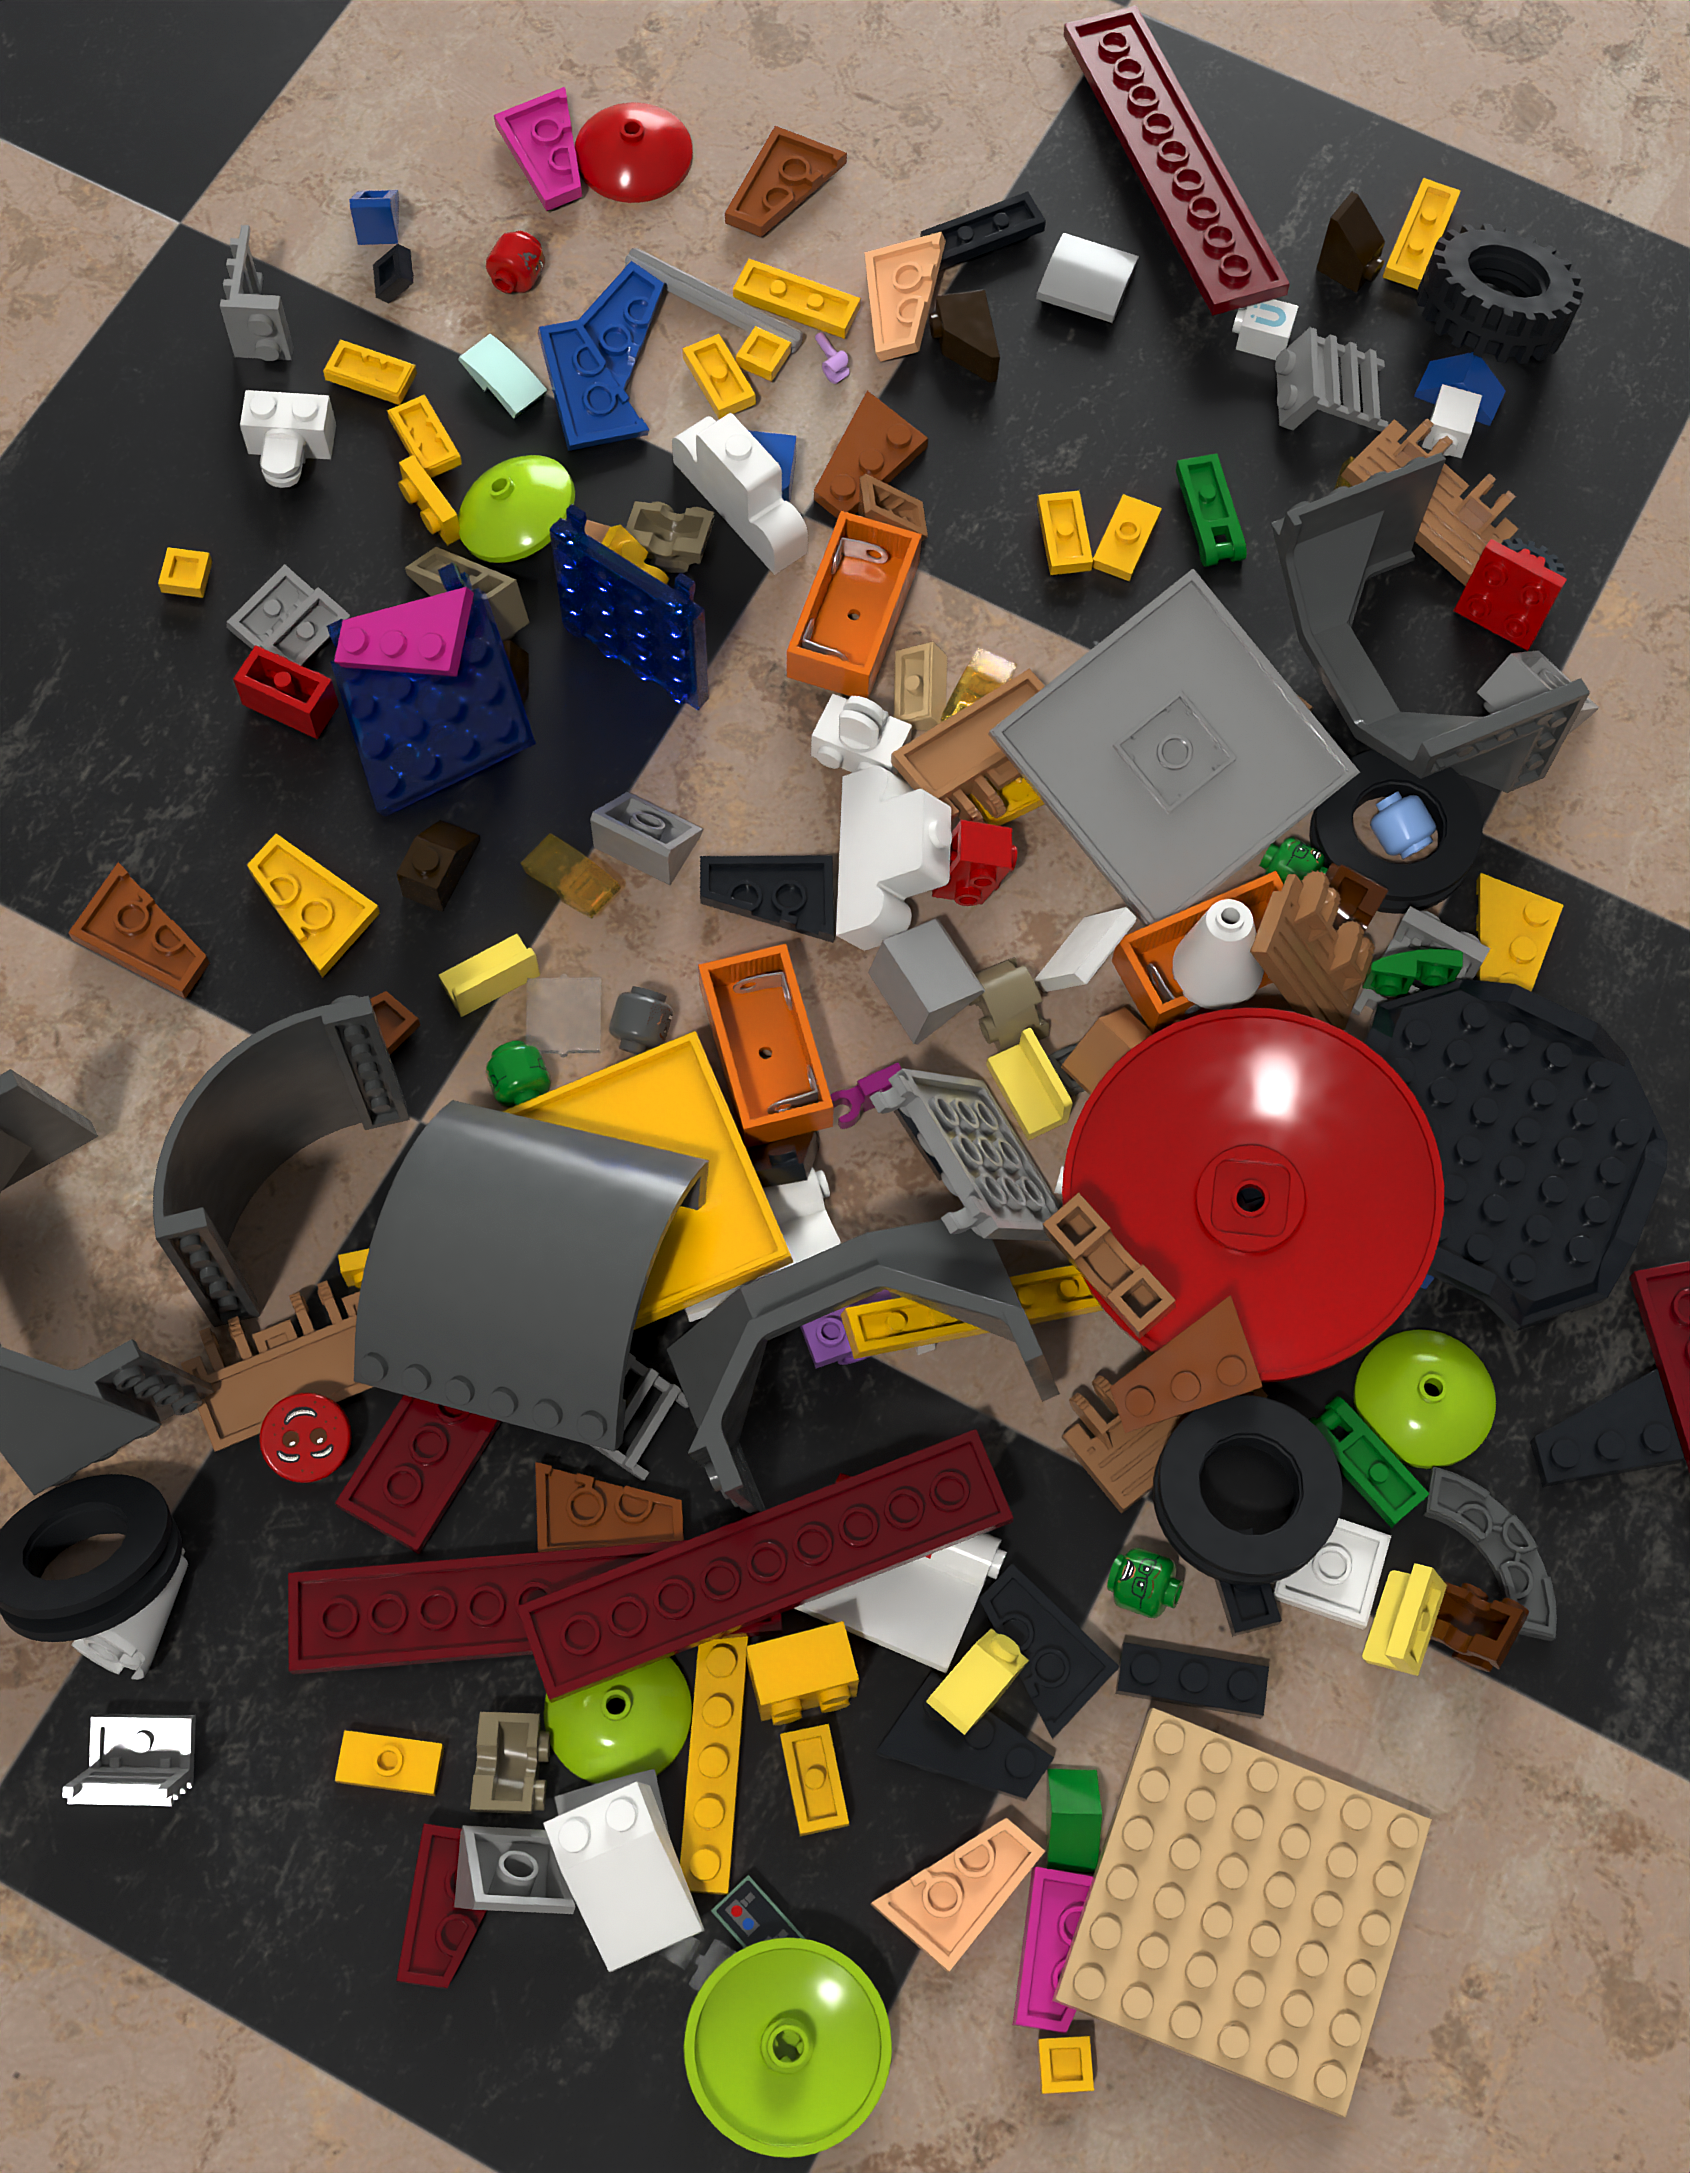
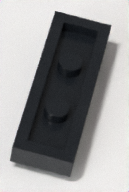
M1027 191L923 230L920 237L942 232L946 242L939 267L940 271L1044 232L1046 220Z
M1123 1642L1115 1694L1259 1719L1264 1716L1268 1666Z

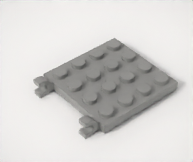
M902 1068L888 1079L892 1085L891 1089L885 1092H875L869 1097L878 1113L884 1114L900 1109L906 1116L912 1118L919 1130L917 1137L921 1146L929 1155L936 1158L943 1170L941 1173L943 1183L952 1194L959 1197L964 1205V1208L953 1213L948 1212L941 1217L950 1234H960L972 1229L977 1235L982 1236L983 1239L1051 1241L1044 1233L1043 1223L1061 1207L983 1080Z

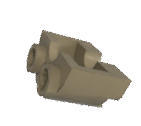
M635 501L626 530L648 551L646 557L651 559V566L669 573H685L690 564L697 563L699 565L701 563L714 524V512L701 507L686 508L685 513L676 514L669 505L662 502L646 503Z
M1013 957L974 973L985 989V992L969 1005L975 1004L979 1006L984 1014V1017L979 1019V1025L988 1044L994 1042L1000 1053L1019 1044L1021 1032L1028 1028L1033 1030L1038 1041L1049 1037V1023L1043 1020L1037 1008V1004L1043 1001L1025 965L1017 968L1016 958Z
M480 1712L476 1745L477 1762L475 1775H473L470 1810L472 1812L533 1814L534 1810L544 1811L547 1785L546 1780H539L540 1762H549L550 1731H541L540 1714Z

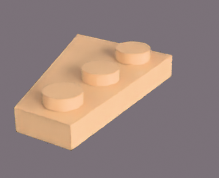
M942 232L864 252L875 353L880 362L916 353L920 350L946 242Z
M1005 1818L932 1866L914 1875L905 1883L871 1903V1906L949 1973L1044 1854L1045 1850L1009 1819Z

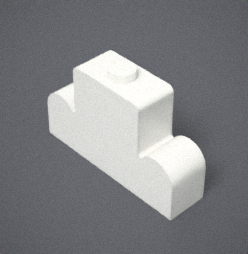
M732 413L727 414L718 421L707 416L672 439L673 463L774 575L808 553L806 524L797 509L791 503L782 499V470L780 465Z
M871 766L845 775L842 778L836 936L864 951L878 947L883 940L907 931L912 917L910 907L904 902L907 897L945 886L950 879L951 807L923 789L914 790L906 781L880 766Z

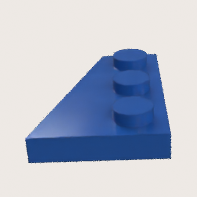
M633 261L623 269L579 318L605 359L606 367L617 384L621 385L625 391L664 288L662 281Z
M580 320L539 327L538 337L568 451L647 436L649 433L648 426L642 417H638L629 403L628 395L623 387L619 386L605 365V359Z

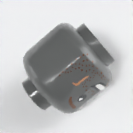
M636 986L632 987L631 992H624L618 996L609 1024V1033L614 1038L621 1040L619 1049L638 1055L646 1052L647 1048L653 1049L665 1043L673 1016L672 1007L665 1003L667 996Z

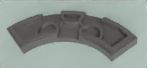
M1432 1467L1429 1472L1427 1485L1429 1496L1425 1499L1423 1516L1442 1522L1465 1536L1477 1547L1492 1568L1501 1590L1502 1599H1512L1529 1610L1527 1619L1519 1634L1546 1641L1556 1639L1557 1614L1552 1580L1547 1575L1543 1561L1536 1549L1538 1546L1527 1528L1515 1514L1512 1515L1503 1505L1490 1496V1492L1485 1488L1453 1472Z

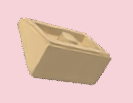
M934 642L895 651L893 717L911 724L912 730H930L946 720L947 656Z

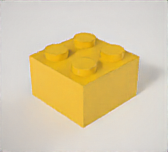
M844 1621L746 1646L747 1665L761 1721L772 1719L773 1725L787 1724L801 1719V1711L818 1706H820L822 1713L840 1710L850 1705L849 1698L857 1696L859 1678Z

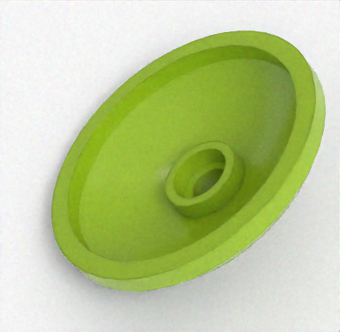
M540 455L514 457L493 466L474 482L461 504L458 514L461 541L474 556L494 563L516 561L539 551L559 534L571 515L575 501V487L570 475L559 462Z
M1409 1330L1394 1334L1381 1341L1368 1353L1355 1378L1353 1392L1355 1412L1402 1464L1416 1468L1431 1469L1432 1467L1442 1468L1458 1463L1471 1455L1483 1443L1492 1427L1496 1411V1397L1491 1377L1479 1357L1465 1344L1449 1335L1431 1330ZM1424 1384H1434L1439 1390V1396L1433 1397L1425 1392Z
M670 1657L553 1703L549 1701L546 1693L544 1703V1724L546 1731H550V1745L554 1753L573 1774L592 1784L655 1769L656 1776L672 1764L681 1752L687 1740L692 1721V1703L687 1682L681 1670ZM613 1698H621L625 1701L626 1706L622 1713L614 1715L607 1710L608 1702Z

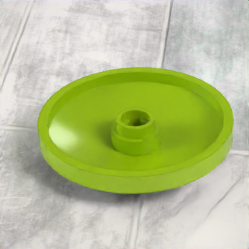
M775 1938L752 1944L737 1951L724 1960L708 1976L697 1992L687 2017L683 2053L687 2079L696 2102L705 2116L722 2134L750 2151L772 2157L791 2158L816 2154L842 2142L863 2124L875 2108L885 2088L891 2064L892 2040L888 2015L877 1989L863 1970L850 1958L830 1946L802 1938Z

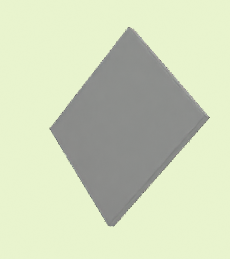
M1194 569L1190 570L988 733L1145 927L1198 904L1360 773Z

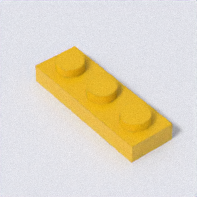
M1423 178L1385 267L1383 278L1418 290L1438 239L1444 235L1461 190Z
M748 259L733 287V297L751 306L845 339L860 309L861 298L752 259Z

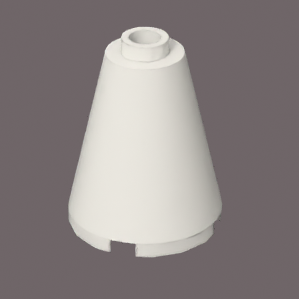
M1226 899L1213 904L1180 941L1174 952L1172 968L1174 979L1177 980L1183 990V995L1189 1001L1205 1009H1231L1233 1005L1252 998L1261 984L1264 970L1250 952L1257 933L1252 914L1243 903Z
M183 1547L180 1562L173 1577L163 1591L149 1605L133 1617L109 1630L87 1638L74 1640L72 1646L94 1663L119 1675L122 1669L126 1667L136 1670L131 1679L138 1680L144 1678L150 1669L188 1567V1562L183 1557L185 1553Z

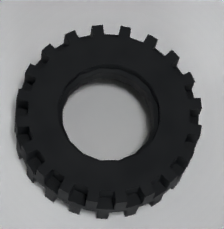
M1468 224L1462 226L1460 233L1452 228L1446 232L1444 238L1440 237L1419 284L1417 290L1419 295L1416 301L1417 306L1425 307L1422 313L1424 320L1436 322L1434 331L1438 335L1447 333L1453 337L1452 345L1458 348L1462 345H1467L1475 349L1473 355L1481 358L1484 353L1495 355L1496 362L1506 363L1508 357H1515L1519 364H1527L1531 355L1538 361L1546 359L1548 352L1555 354L1558 351L1582 302L1584 288L1579 287L1581 281L1579 273L1569 272L1572 263L1567 258H1556L1554 256L1556 249L1548 245L1543 248L1536 244V237L1529 234L1526 238L1514 235V229L1505 227L1503 232L1495 231L1491 224H1483L1480 230H1475ZM1484 283L1492 284L1502 289L1508 290L1517 295L1518 297L1509 296L1496 290H1493Z

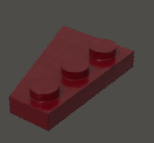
M423 1824L396 1982L447 1989L487 1911L454 1907L462 1829Z

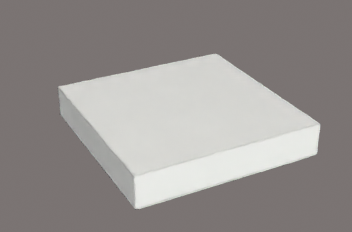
M1127 907L1084 917L1034 979L1035 984L1043 992L1087 984L1134 925L1137 917Z
M1338 1518L1331 1536L1308 1564L1291 1576L1275 1582L1272 1591L1275 1600L1364 1630L1367 1627L1391 1536Z

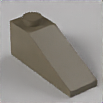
M438 547L433 548L405 567L407 575L430 596L464 587L474 592L467 629L475 635L491 642L507 641L517 631L530 623L516 579Z

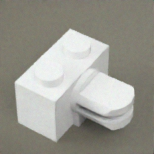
M245 391L240 428L248 454L261 455L260 466L266 482L279 488L290 487L299 481L302 464L305 463L306 458L331 460L336 421L329 395Z
M832 694L812 734L811 756L824 766L833 769L842 768L854 773L871 766H880L897 775V769L891 764V754L911 742L912 725L888 716L887 711L882 710L879 705L867 698L851 696L849 699H845Z

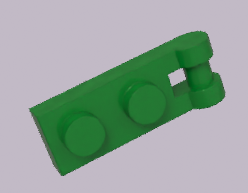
M1218 454L1177 460L1175 471L1199 545L1202 565L1204 567L1217 565L1218 560L1230 558L1232 562L1245 560L1247 556L1245 539ZM1225 534L1227 542H1215L1214 536Z
M1336 1396L1325 1405L1326 1411L1320 1417H1311L1309 1421L1316 1426L1329 1443L1337 1459L1340 1472L1392 1528L1429 1496V1492L1342 1398ZM1338 1426L1343 1427L1349 1434L1341 1442L1331 1433Z

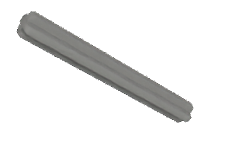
M632 248L626 256L625 267L633 261L664 283L663 289L750 333L757 326L791 342V353H795L801 346L803 341L802 331L638 248Z

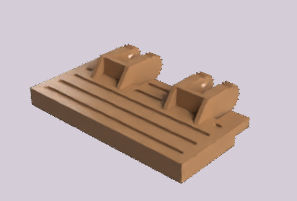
M1427 418L1402 444H1399L1398 441L1405 435L1407 430L1394 419L1347 466L1341 476L1352 486L1365 482L1369 477L1378 472L1385 471L1389 473L1402 468L1417 457L1428 458L1441 452L1444 454L1453 443V440L1446 435L1433 446L1429 453L1425 452L1418 443L1427 437L1434 425ZM1444 463L1415 542L1466 586L1488 542L1493 539L1501 544L1503 540L1510 539L1518 530L1506 517L1496 528L1491 525L1516 496L1508 491L1497 499L1491 509L1486 506L1479 498L1482 495H1486L1494 486L1496 478L1489 473L1463 500L1460 496L1470 485Z
M1030 668L894 751L891 754V764L914 790L923 789L951 807V820L958 816L961 820L984 823L981 813L967 797L970 794L979 801L992 817L999 818L1006 812L1005 804L993 787L986 781L985 777L991 781L997 790H1000L1022 775L988 733L1043 689L1045 685Z
M1318 870L1316 872L1312 871V873L1304 876L1302 881H1300L1296 874H1288L1282 891H1273L1250 952L1296 1013L1319 1019L1344 1031L1360 986L1366 978L1373 959L1372 954L1375 953L1374 944L1368 937L1363 936L1365 934L1364 929L1357 921L1354 922L1352 920L1351 922L1342 923L1338 930L1333 928L1332 925L1339 909L1338 905L1341 904V898L1337 890L1329 887L1330 882L1326 874Z
M328 1281L318 1283L317 1292L322 1305H325L332 1325L315 1331L309 1316V1308L305 1298L301 1296L299 1291L289 1295L304 1336L298 1338L291 1319L254 1333L252 1336L259 1351V1354L255 1356L239 1317L236 1316L228 1319L229 1333L232 1340L235 1341L243 1360L226 1367L219 1350L218 1339L215 1333L211 1331V1328L199 1331L214 1372L211 1374L207 1373L201 1356L182 1362L181 1366L183 1371L211 1383L215 1391L201 1399L202 1404L198 1407L214 1452L259 1435L261 1425L269 1410L280 1400L290 1395L307 1392L327 1396L337 1403L374 1388L373 1386L354 1382L355 1333L360 1291L342 1298L349 1318L343 1320Z
M1143 1348V1351L1149 1358L1152 1353ZM1100 1375L1092 1381L1094 1391L1116 1418L1107 1424L1084 1396L1076 1393L1069 1399L1073 1410L1095 1437L1091 1440L1077 1423L1062 1435V1439L1075 1453L1074 1457L1122 1514L1152 1490L1154 1472L1160 1454L1177 1426L1193 1411L1125 1433L1110 1390L1112 1385L1104 1376ZM1262 1388L1242 1394L1264 1398L1268 1396Z

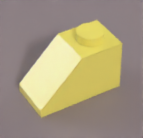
M991 1628L972 1646L926 1702L965 1735L998 1702L1029 1660L1020 1653V1648L1011 1638L998 1634Z

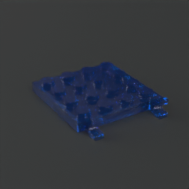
M571 504L566 509V520L560 517L550 527L564 627L572 635L578 638L584 636L596 644L606 657L612 660L618 658L629 665L640 679L646 682L653 681L663 687L667 694L680 704L687 703L699 711L709 699L705 613L704 608L693 602L695 581L680 573L675 578V588L672 589L585 533L586 512Z
M453 562L438 569L446 591L449 592L467 587L474 592L457 677L341 667L334 660L330 661L376 810L385 817L536 744L487 595L479 587L472 590L469 575L465 572L459 574L457 565ZM343 619L327 626L336 648Z

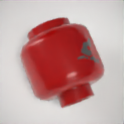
M524 231L507 232L498 238L486 259L485 267L493 285L498 290L504 293H526L533 287L545 265V256L541 244L531 234Z

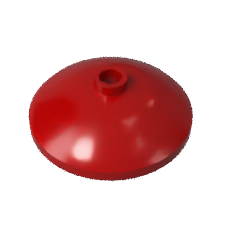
M628 102L607 107L586 121L575 141L577 164L581 178L598 194L619 202H648L669 194L684 181L692 165L693 148L688 130L675 115L652 104Z

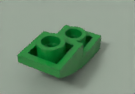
M1424 949L1383 957L1371 963L1366 978L1362 983V988L1375 990L1377 994L1383 996H1397L1400 994L1406 995L1414 980H1421L1423 984L1433 987L1454 982L1463 966V952L1449 949Z

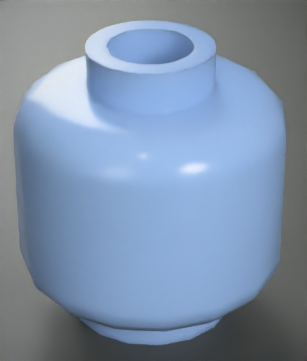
M1398 791L1376 804L1379 813L1371 819L1370 826L1388 855L1396 856L1400 854L1402 859H1405L1434 842L1431 835L1436 830V823L1419 796L1409 795L1402 798Z

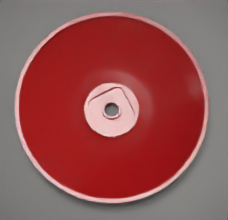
M1234 1008L1196 1015L1176 1022L1152 1034L1133 1047L1112 1066L1086 1101L1074 1126L1063 1170V1206L1077 1193H1080L1111 1228V1232L1136 1262L1141 1266L1144 1265L1176 1300L1175 1309L1139 1339L1083 1277L1089 1291L1112 1321L1141 1347L1154 1354L1231 1295L1262 1383L1304 1377L1333 1367L1363 1350L1392 1326L1408 1307L1427 1275L1439 1242L1444 1215V1180L1436 1139L1424 1111L1400 1075L1375 1051L1342 1029L1313 1017L1271 1008ZM1245 1188H1255L1263 1195L1264 1204L1259 1210L1248 1212L1238 1205L1237 1195Z

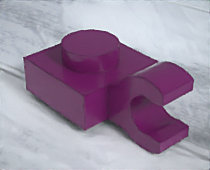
M898 1062L858 1080L857 1086L851 1089L839 1090L830 1095L834 1108L838 1105H846L851 1110L848 1114L838 1118L840 1129H847L855 1125L859 1120L862 1109L866 1112L875 1108L869 1097L875 1092H885L892 1088L888 1079L902 1069Z

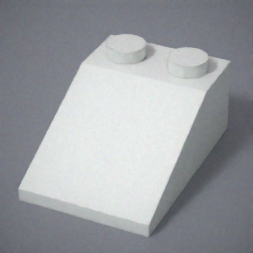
M636 1781L543 1823L560 1871L609 1972H613L705 1931L650 1785Z

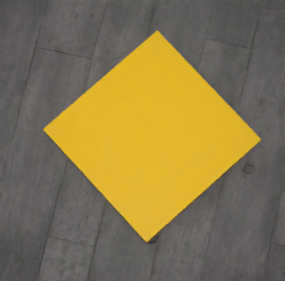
M696 1031L502 1111L709 1160L705 1204L699 1210L680 1206L675 1214L650 1272L634 1330L794 1263Z

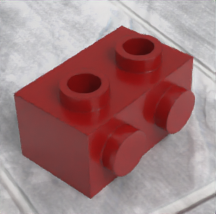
M255 645L233 678L242 705L316 739L319 738L339 706L331 679Z
M960 820L951 832L949 882L945 886L933 889L932 897L955 900L957 904L962 906L982 905L990 894L999 888L1001 881L1008 872L1014 870L1017 861V847L1012 845V828Z

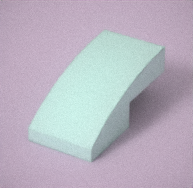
M491 334L483 338L458 359L484 392L490 389L514 419L541 399L547 392V389L530 369L510 349Z

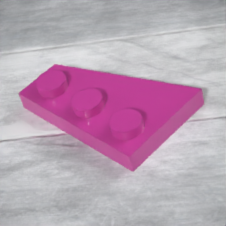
M565 87L494 115L496 128L546 211L582 197Z
M464 587L345 619L342 622L334 662L345 668L457 677L474 592Z
M1041 1867L1032 1868L1012 2025L1062 2034L1067 2033L1076 2010L1054 2002L1052 1999L1093 1876Z

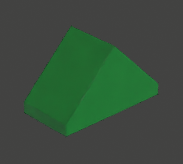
M1047 1769L1046 1868L1070 1873H1095L1098 1864L1102 1824L1097 1770Z

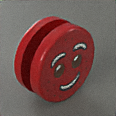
M310 1392L290 1395L276 1403L265 1416L259 1436L260 1449L268 1466L279 1476L299 1483L321 1480L337 1470L346 1459L352 1440L350 1422L344 1410L327 1396Z

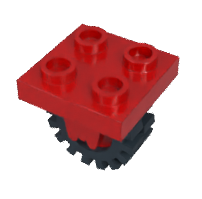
M1514 538L1513 542L1506 539L1500 544L1491 539L1485 546L1454 612L1528 651L1567 581L1565 573H1563L1564 566L1562 563H1557L1559 558L1555 554L1549 556L1546 554L1548 548L1543 545L1540 549L1535 548V542L1528 540L1525 545L1521 538Z

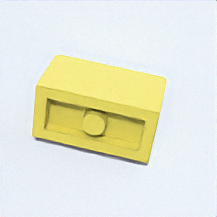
M515 934L438 976L460 1016L463 1017L539 977L540 972L536 954L532 948L526 949L519 935Z
M1031 1028L1021 1032L1019 1044L987 1058L986 1066L1028 1141L1068 1122L1073 1102Z
M1414 1563L1411 1574L1396 1570L1390 1571L1362 1654L1363 1659L1367 1663L1416 1676L1419 1675L1447 1587L1433 1567Z

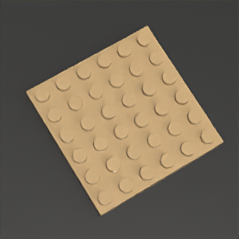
M1151 1708L1148 1711L1052 2001L1335 2116L1346 2117L1432 1819L1158 1709Z

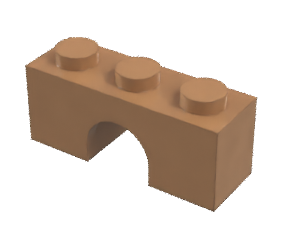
M1077 1193L1043 1223L1044 1233L1139 1339L1175 1309L1176 1300L1144 1265L1141 1266L1123 1248L1111 1232V1228L1080 1193Z

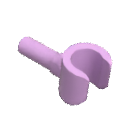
M820 332L815 336V339L828 359L822 363V370L827 379L836 384L850 374L847 367L848 356L844 351L837 352L825 334Z

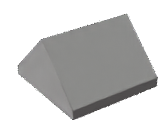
M629 792L593 811L590 818L595 849L668 885L672 884L703 831V828Z
M933 919L883 940L868 972L911 1041L916 1045L985 992V989L938 919Z
M463 1825L460 1834L454 1907L472 1910L574 1913V1898L560 1871L546 1830Z

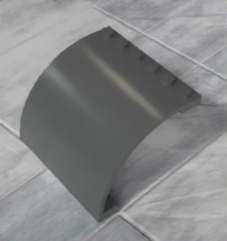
M355 995L339 997L330 1005L294 1014L246 1038L226 1053L205 1073L189 1093L171 1124L157 1163L153 1188L155 1237L213 1327L228 1324V1319L236 1316L239 1317L240 1321L260 1316L257 1298L227 1248L241 1214L264 1181L298 1151L335 1131L359 1123L363 1124L365 1130L410 1120L407 1105L369 995L364 997Z
M452 1100L432 1118L416 1139L392 1183L378 1218L364 1268L359 1295L355 1333L354 1382L615 1452L623 1443L626 1400L623 1399L624 1381L633 1331L645 1287L662 1241L679 1207L699 1210L705 1204L709 1160Z

